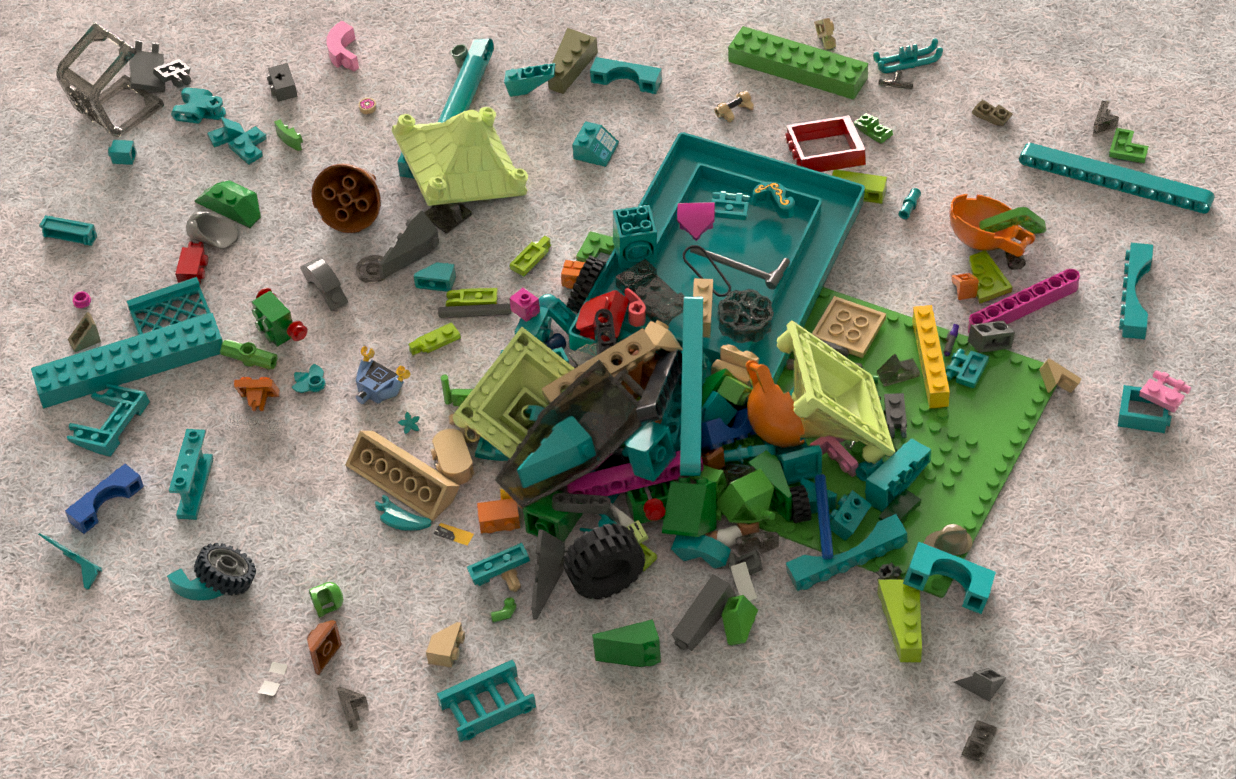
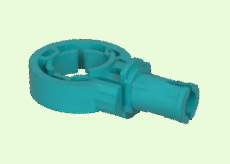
M739 445L737 449L725 450L724 459L725 462L739 461V463L743 464L744 460L751 461L765 450L772 455H777V450L774 445H751L747 448H741V445Z

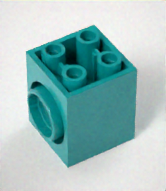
M650 205L613 210V243L620 268L657 263V231Z

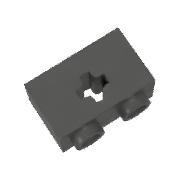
M288 63L269 67V75H266L268 84L272 85L270 86L272 96H276L278 102L298 97Z

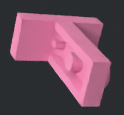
M827 436L820 437L810 444V446L820 445L822 455L827 453L832 460L835 459L843 472H847L851 477L856 475L858 462L840 444L845 439Z

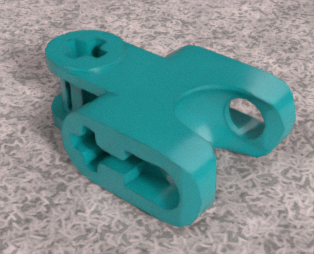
M190 87L184 88L181 92L182 100L187 104L175 105L171 112L175 121L195 124L201 123L203 118L220 120L221 117L226 116V110L222 107L223 100L221 97L213 96L206 89Z

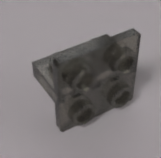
M460 203L432 205L430 209L424 212L429 220L445 233H449L472 215V212Z

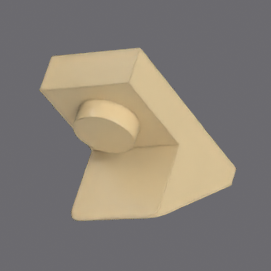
M1050 358L1039 369L1048 393L1056 385L1071 393L1081 381L1080 377Z

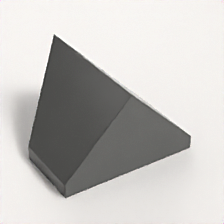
M990 668L975 671L973 676L955 681L954 683L990 702L1004 683L1006 677Z

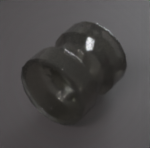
M1006 251L1004 252L1009 269L1019 270L1026 265L1024 255L1017 257Z

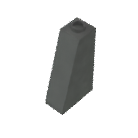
M712 574L671 635L675 640L674 644L682 650L687 648L693 651L722 617V612L728 598L736 596L730 583Z

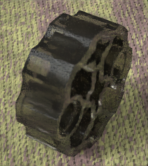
M753 289L734 290L729 292L725 299L720 300L717 316L719 330L724 336L730 337L734 342H758L772 330L774 312L772 311V302L767 296H763Z

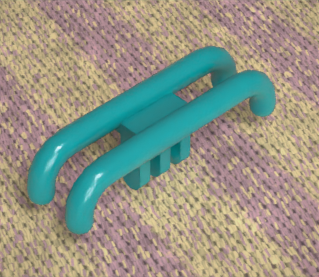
M934 38L931 45L926 48L918 49L917 44H912V50L910 45L905 47V51L904 47H899V54L881 58L879 52H874L873 59L878 63V69L882 73H892L934 63L942 57L943 48H937L938 39ZM937 48L933 56L917 59L918 56L930 54ZM897 61L900 62V64H896V65H892V66H884V64H888V63H892V62H897Z

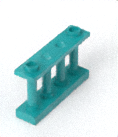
M186 429L175 466L169 493H180L181 499L176 513L177 519L197 520L214 459L213 454L202 453V445L206 430Z
M513 659L437 693L438 703L442 711L451 709L460 727L456 728L459 742L471 740L481 732L520 714L529 713L533 708H536L534 694L525 696L514 679L518 677V673ZM508 683L517 700L506 705L496 686ZM485 691L490 693L498 707L497 710L488 714L477 697L478 694ZM465 700H470L479 718L467 722L458 704Z

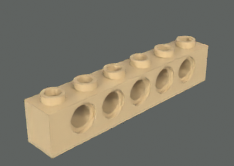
M642 328L542 388V394L554 413L558 411L563 412L570 407L569 404L574 401H582L587 397L586 394L591 391L596 392L603 388V384L608 381L613 382L621 376L620 374L626 370L627 372L632 371L641 361L644 360L646 362L652 359L656 352V347ZM631 349H636L639 351V353L634 356L630 355L628 352ZM614 359H620L622 361V363L618 366L613 365L611 362ZM603 369L605 374L598 376L595 374V371ZM586 379L588 384L581 386L578 384V381ZM569 389L571 394L564 396L561 394V391Z

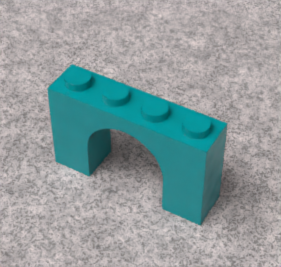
M918 542L903 584L923 591L929 576L939 574L951 577L959 582L965 590L962 607L982 614L989 598L996 572Z

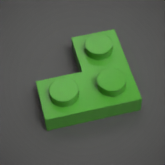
M1116 128L1109 157L1145 163L1149 146L1132 143L1133 130Z
M590 231L576 255V261L586 262L590 255L597 258L600 253L611 255L615 248L613 237Z

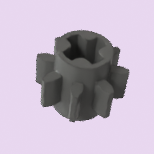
M892 562L890 564H883L879 571L876 572L879 576L878 579L903 580L899 575L902 573V570L898 566L895 567Z

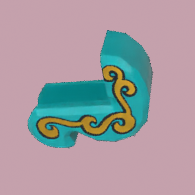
M765 182L754 188L752 194L753 206L770 201L779 218L789 219L793 216L795 201L793 197L786 198L785 187L780 183Z

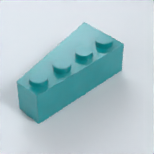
M912 438L906 444H903L895 454L866 479V501L872 504V507L883 512L901 492L913 483L931 462V449Z

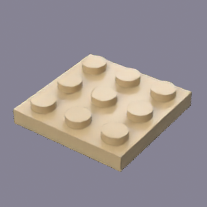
M834 296L812 334L820 340L847 348L850 352L849 354L863 358L886 320V313Z

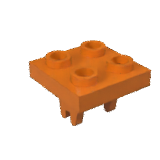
M241 377L234 380V388L241 397H247L248 405L252 407L253 411H256L257 407H259L260 411H264L267 397H279L280 395L279 388L269 377H260L259 379Z

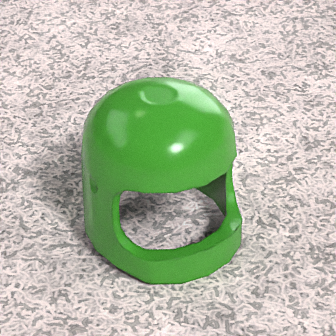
M326 582L309 589L312 603L319 618L339 609L343 604L342 591L334 582ZM330 602L334 603V606L322 609V607Z

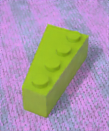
M878 579L877 594L893 637L899 661L921 663L920 590L903 584L904 580Z

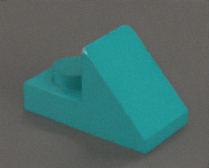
M221 117L223 127L207 133L213 147L226 144L245 133L241 124Z

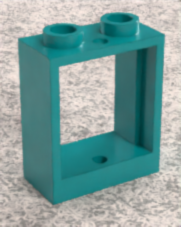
M1124 385L1117 426L1165 434L1166 426L1170 427L1172 415H1168L1169 410L1163 408L1162 417L1128 412L1129 400L1155 403L1139 396L1141 387Z

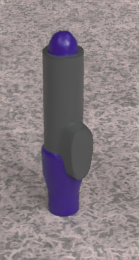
M954 324L951 331H948L945 340L947 343L943 352L946 357L951 355L958 336V324Z

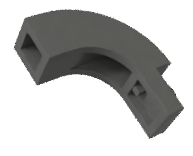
M316 258L300 266L307 282H313L318 287L331 311L348 303L340 287L339 279L323 259Z

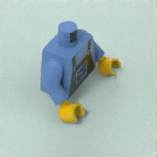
M363 346L361 354L364 358L360 361L356 377L359 392L356 395V400L364 404L370 399L379 404L384 400L396 397L404 383L403 379L410 377V371L405 370L404 366H399L395 373L374 360L369 362V359L374 357L375 352L370 348L369 353L366 354L368 347Z

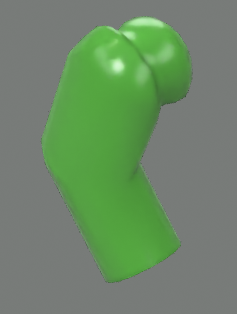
M510 597L504 600L505 605L502 610L491 612L492 622L506 620L513 615L517 607L513 598Z

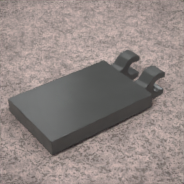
M135 39V46L133 50L130 49L129 51L130 88L165 92V83L153 74L154 68L164 65V54L159 53V43L152 42L150 52L142 51V40Z

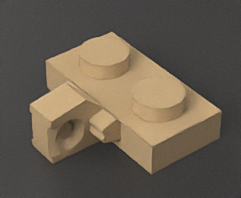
M830 18L814 21L818 38L822 37L824 49L836 47V40L832 37L834 24L830 21Z

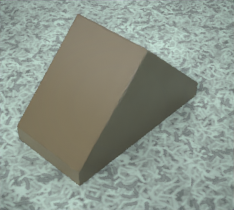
M86 312L68 338L74 352L101 342L96 324L88 312Z

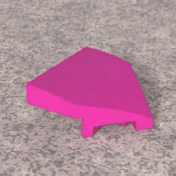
M715 202L678 203L677 221L680 224V229L692 235L695 241L701 238L700 235L713 228V223L715 222Z

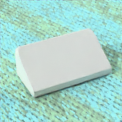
M610 502L609 518L625 527L634 523L631 518Z

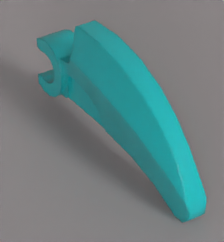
M382 495V502L384 503L375 502V508L378 511H384L380 516V521L392 528L413 531L425 529L432 525L431 519L403 510L392 503L386 495Z

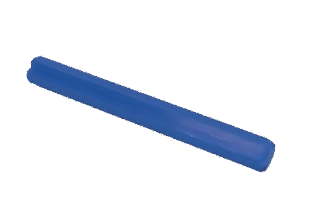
M817 474L815 476L821 550L822 558L826 560L833 558L826 476L824 474Z

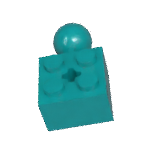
M552 294L540 296V312L527 322L520 318L514 331L515 335L523 327L545 344L553 335V329H551L552 317H550L547 307L557 297Z

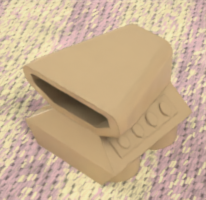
M723 345L720 348V360L717 359L712 364L711 375L726 368L738 381L751 386L745 365L749 360H754L759 365V358L750 351L742 352L733 345Z

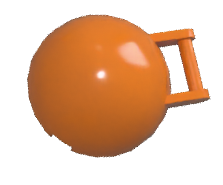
M962 194L953 198L949 210L951 227L958 239L972 249L990 251L1000 248L1020 257L1024 254L1025 248L1035 241V235L1018 227V224L995 233L980 229V221L1012 210L998 200L978 194L976 199L967 198L968 194ZM1015 238V239L1021 241V243L1019 244V243H1016V242H1014V241H1012V240Z
M749 360L745 367L753 386L747 403L748 419L752 429L762 440L777 447L793 448L803 445L805 440L800 441V436L805 433L801 418L793 410L794 401L790 393L784 394L779 385L774 384L769 368L766 365H758L756 361Z

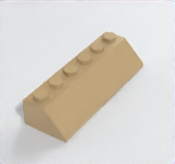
M374 431L359 432L345 466L426 518L431 519V521H434L454 501L460 487L454 481ZM366 465H370V467L375 466V470L367 471Z

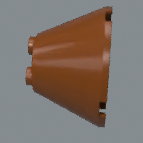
M334 164L320 172L313 183L311 192L313 206L321 215L322 221L331 228L345 233L360 232L369 227L378 217L381 208V197L376 177L369 171L350 164Z

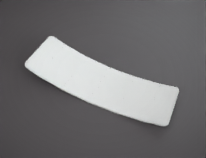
M746 562L731 566L739 596L744 595L749 601L756 599L757 595Z
M272 662L269 672L284 675L287 665ZM264 681L259 693L274 696L280 684Z

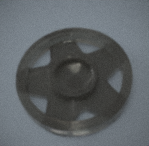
M370 255L362 258L356 266L358 278L365 283H376L385 280V278H380L378 260L381 261L383 259V256Z

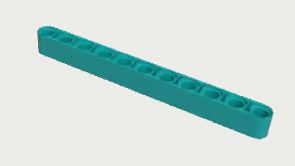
M1034 143L1025 144L1018 158L1019 162L1024 166L1202 214L1209 212L1215 199L1214 193L1207 189Z
M684 296L680 476H701L703 297Z

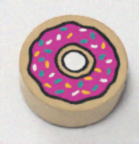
M372 98L362 99L359 102L360 112L363 114L373 113L376 110L375 100Z

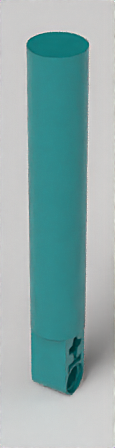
M491 38L473 40L438 122L443 123L453 116L469 110L494 51V43Z

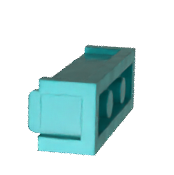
M45 215L39 224L45 238L50 237L92 246L97 238L94 224Z

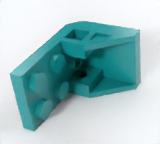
M762 440V442H763L764 445H771V444L765 442L764 440ZM805 440L803 445L793 448L776 446L777 455L775 456L780 461L788 485L800 482L802 478L807 480L815 478L817 474H822V450L820 445L808 446Z

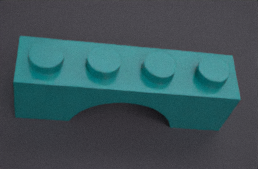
M596 57L590 69L591 83L608 85L618 79H629L639 86L641 92L656 94L662 82V68Z

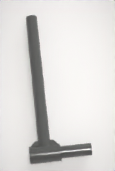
M690 249L691 253L707 258L701 249ZM706 250L713 261L764 279L766 286L771 290L776 288L783 277L784 271L790 264V260L784 258L776 270L767 273Z

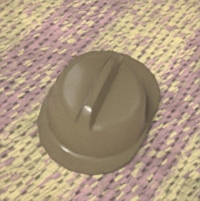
M950 524L942 530L928 535L924 544L955 556L970 551L972 538L966 529L957 524Z

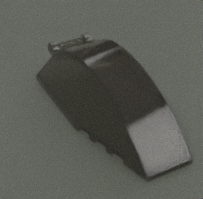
M600 360L596 361L540 412L534 425L529 428L527 435L521 444L519 443L511 459H508L495 479L522 509L540 501L598 468L643 426L637 417L636 411L640 400L637 401L620 382L623 380L640 398H642L645 390L629 375V371L626 368L613 377ZM573 416L591 436L596 455L578 466L523 488L517 472L519 466L531 453H535L541 446L540 442L544 438L547 439L556 424Z

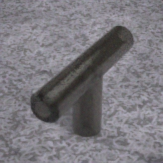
M899 70L895 71L893 80L879 79L878 82L879 86L913 89L914 84L912 82L900 81L902 72Z

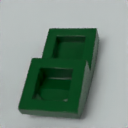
M905 489L884 509L878 519L881 521L896 514L901 523H904L907 520L908 514L920 506L921 499Z

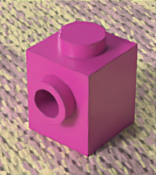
M521 288L509 298L511 311L526 322L540 312L539 298L524 288Z

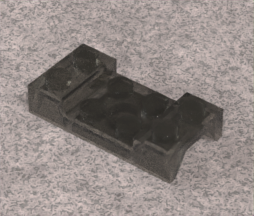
M646 259L616 276V287L624 295L627 288L637 294L646 307V316L654 323L658 320L668 326L673 318L683 313L684 295L681 292L677 294L657 275V269Z

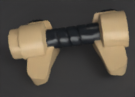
M744 91L737 93L736 99L727 104L724 102L717 104L714 112L717 117H723L727 122H732L734 120L732 108L739 106L753 110L754 104L751 102L750 94Z

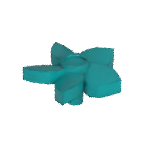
M406 411V420L403 419L397 423L405 426V434L409 433L411 429L419 431L415 423L419 421L420 416L411 418L410 413Z

